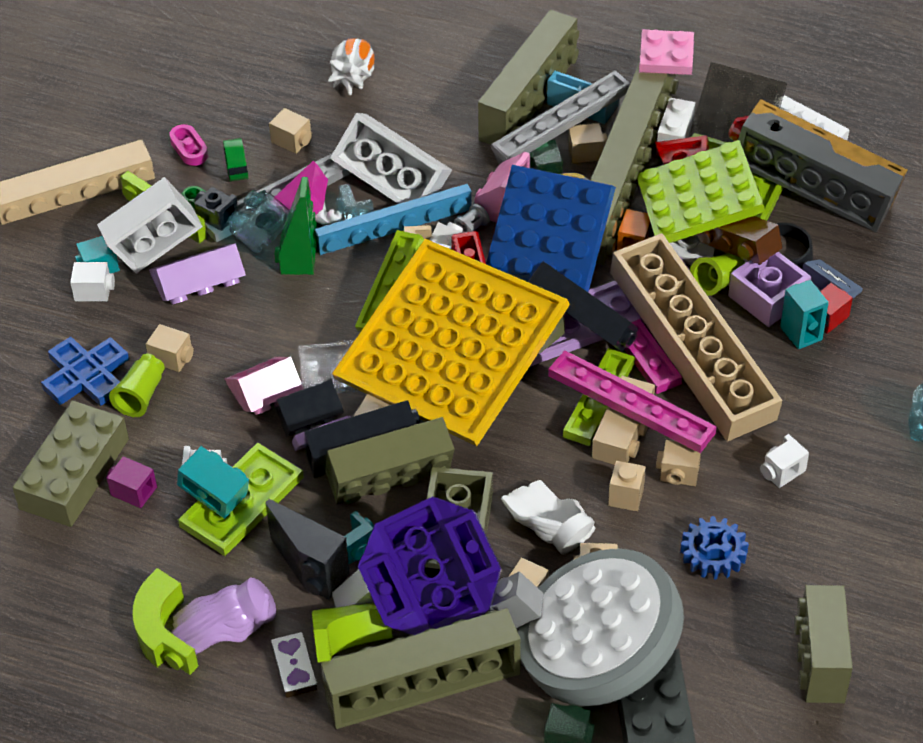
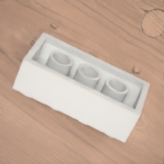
M362 113L355 114L330 157L331 160L398 204L439 192L452 169L368 114Z

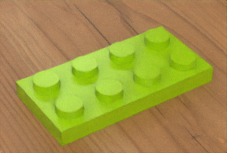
M259 443L253 446L232 467L238 468L245 473L249 479L247 495L225 519L199 500L178 519L180 528L224 556L267 515L265 502L268 499L279 503L304 478L302 469Z

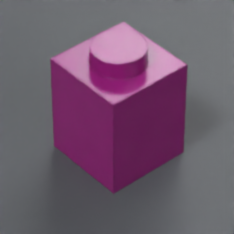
M124 456L116 466L111 467L107 475L111 496L138 508L143 507L157 488L154 469Z

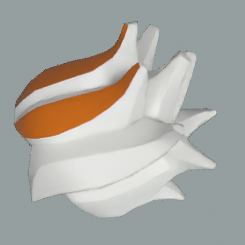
M351 38L341 42L334 49L330 61L332 75L328 79L329 82L335 81L333 87L343 83L349 95H352L353 85L359 89L363 88L364 80L372 76L371 73L374 70L375 57L371 45L364 39Z

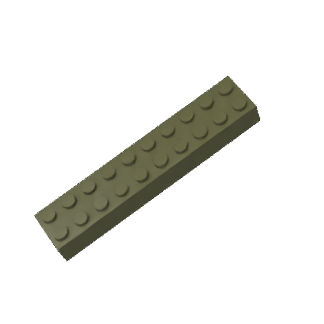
M640 61L590 180L616 187L596 264L605 265L608 255L613 256L616 247L615 237L618 236V230L626 209L631 207L630 199L634 200L636 198L638 173L644 172V164H649L651 146H656L658 128L661 125L669 98H672V94L676 95L679 80L675 79V75L677 76L678 74L639 72Z

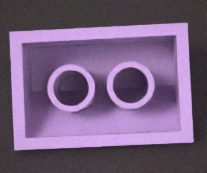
M236 243L227 244L149 269L162 300H170L171 304L188 300L187 294L196 291L198 296L213 292L214 285L223 283L224 287L238 284L240 283L239 277L246 275Z

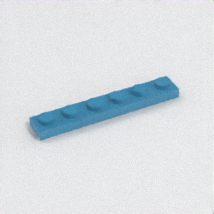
M464 184L316 228L317 249L320 255L387 236L396 233L397 230L402 231L404 226H419L469 211L472 206L471 189L468 184Z

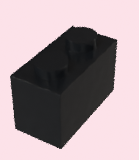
M332 379L281 397L274 403L286 437L310 430L311 427L319 424L324 425L337 420L344 413Z

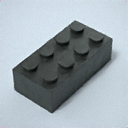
M675 649L665 666L648 683L633 693L617 700L624 743H696L679 649Z

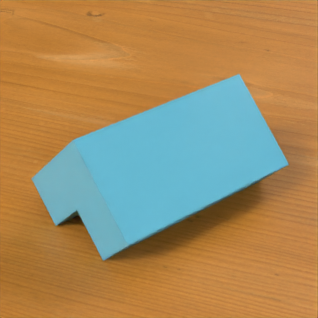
M554 71L548 79L547 104L556 106L593 83ZM619 99L591 115L588 119L605 124L618 107Z

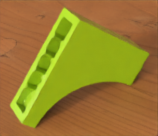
M374 602L312 610L317 662L331 661L332 656L356 645L392 638L391 629L393 628L384 625Z

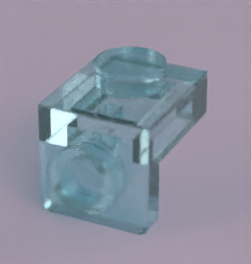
M349 184L339 186V197L335 199L337 210L344 214L346 220L374 212L371 199L356 202Z

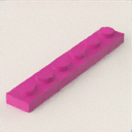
M565 350L549 368V377L699 453L703 451L716 434L717 426Z

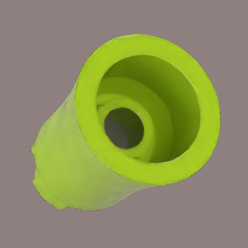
M732 254L701 257L692 263L690 272L706 295L712 296L730 284L731 273L745 264L743 258Z
M147 353L143 354L139 360L133 363L128 373L109 393L110 402L116 410L124 415L136 418L146 413L150 399L165 369L162 360L156 358L153 354Z

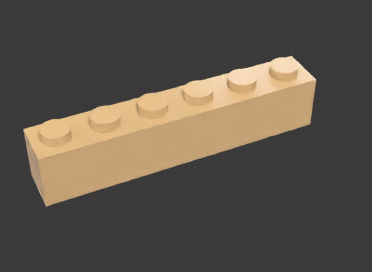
M141 139L1 181L0 222L4 225L122 189L120 176L127 171H130L144 181L155 179L152 159Z

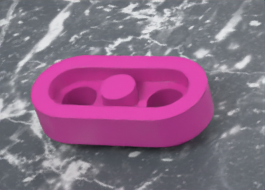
M182 124L171 129V145L184 163L197 166L207 160V146L192 126Z

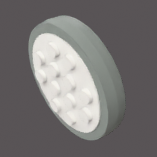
M606 549L578 557L549 576L538 588L543 592L540 618L522 625L518 629L520 657L533 681L556 700L571 705L593 706L621 699L644 686L658 674L672 656L679 642L683 628L684 612L682 601L674 582L656 561L645 554L633 550Z

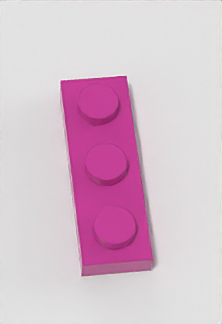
M638 319L631 322L639 329L636 332L637 337L633 344L624 350L628 355L635 357L634 364L646 381L655 385V393L659 394L681 385V374L642 321Z

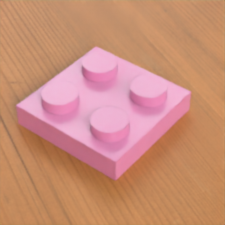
M642 30L639 72L692 75L694 32Z

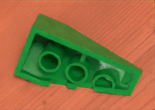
M308 177L301 178L281 234L280 247H275V263H280L281 274L314 275L317 247L315 229L317 228L315 212H313V201H311Z

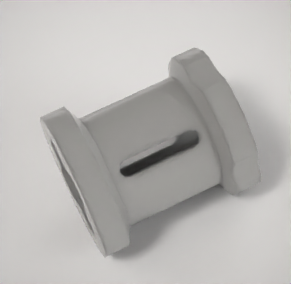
M473 204L469 212L464 216H458L454 220V224L463 228L462 233L475 231L481 225L485 226L490 222L487 211L479 204Z

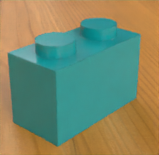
M811 280L794 284L785 290L780 327L798 350L823 340L829 302Z
M202 446L178 469L177 486L224 519L247 495L249 479L245 473L238 468H232L216 452L208 451Z

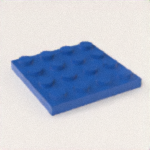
M512 165L486 265L528 282L542 261H544L589 292L616 187Z

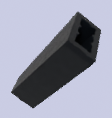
M542 261L528 281L529 283L568 299L570 306L565 313L623 352L625 348L633 344L637 337L638 327Z
M408 400L304 431L305 453L314 479L326 475L328 450L420 424L416 408L411 409Z

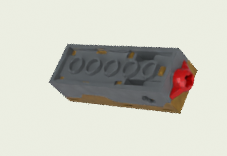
M760 99L750 115L736 118L728 133L733 141L740 140L751 172L874 232H877L891 209L907 173V169Z

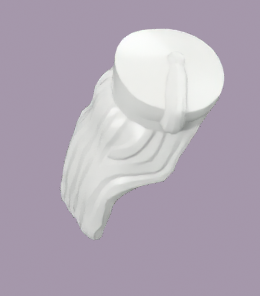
M541 480L530 483L528 487L521 486L501 498L517 522L532 529L536 535L547 543H553L562 555L569 553L578 547L580 543H584L595 530L594 520L585 514L579 501L557 498Z

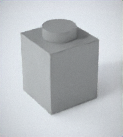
M519 571L498 581L491 607L495 611L508 608L514 625L518 628L540 618L543 592Z

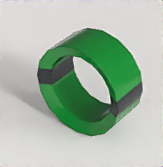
M242 138L224 140L223 147L230 182L248 179Z

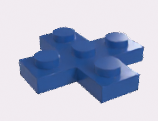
M70 336L48 351L49 359L60 370L42 381V388L59 405H62L84 390L97 404L102 406L110 400V391L120 382L110 372L129 360L128 352L111 337L87 352Z

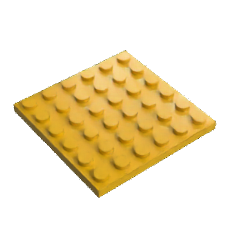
M425 238L332 375L336 380L365 394L373 395L390 405L408 400L411 409L416 408L420 420L424 422L443 417L449 434L478 446L570 304L568 299Z

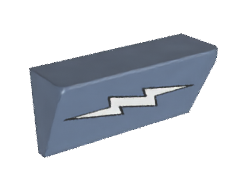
M820 259L807 261L803 264V271L811 276V281L821 290L832 283L846 291L853 298L863 290L862 287Z

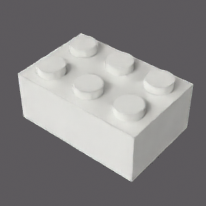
M165 177L97 224L107 246L135 273L144 269L203 227L191 204Z

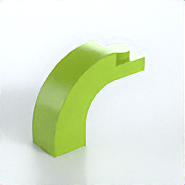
M157 568L143 582L134 600L133 622L138 642L146 658L157 668L166 660L172 668L176 670L182 669L191 675L198 667L195 649L165 628L169 616L184 602L181 583Z

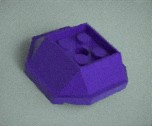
M433 496L375 524L365 552L358 564L360 573L384 625L412 635L421 634L427 629H438L448 626L458 620L479 617L489 612L502 571L475 511ZM435 559L440 564V572L436 577L430 578L425 572V566L430 560Z

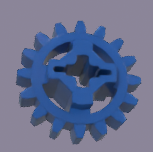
M711 516L708 523L700 518L698 526L690 523L688 532H683L680 553L683 554V563H691V572L698 569L701 570V577L703 578L707 573H712L714 580H717L719 573H723L728 578L730 577L731 569L739 572L741 564L746 563L748 542H745L746 534L745 532L737 533V524L728 526L726 518L721 523L716 522L715 516ZM694 544H697L698 551L695 550Z

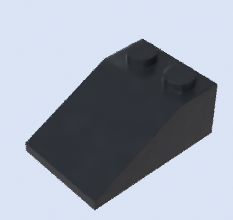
M268 499L265 505L272 542L303 587L315 596L320 595L330 600L332 592L350 574L346 537Z

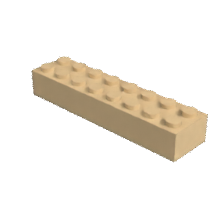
M663 233L613 252L610 274L726 441L728 442L776 421L783 400Z

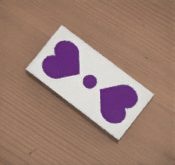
M302 632L272 639V647L286 698L318 690Z

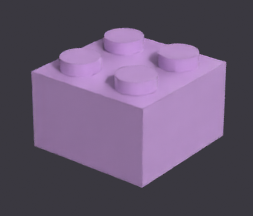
M777 252L761 265L748 261L733 271L730 275L728 296L766 326L770 327L782 318L785 290L794 284L811 280V276Z

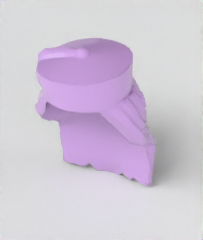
M249 578L241 585H230L215 594L198 597L173 616L174 629L171 632L174 636L193 647L197 655L219 642L233 641L240 643L244 641L262 624L268 623L276 617V605L267 587L259 580Z

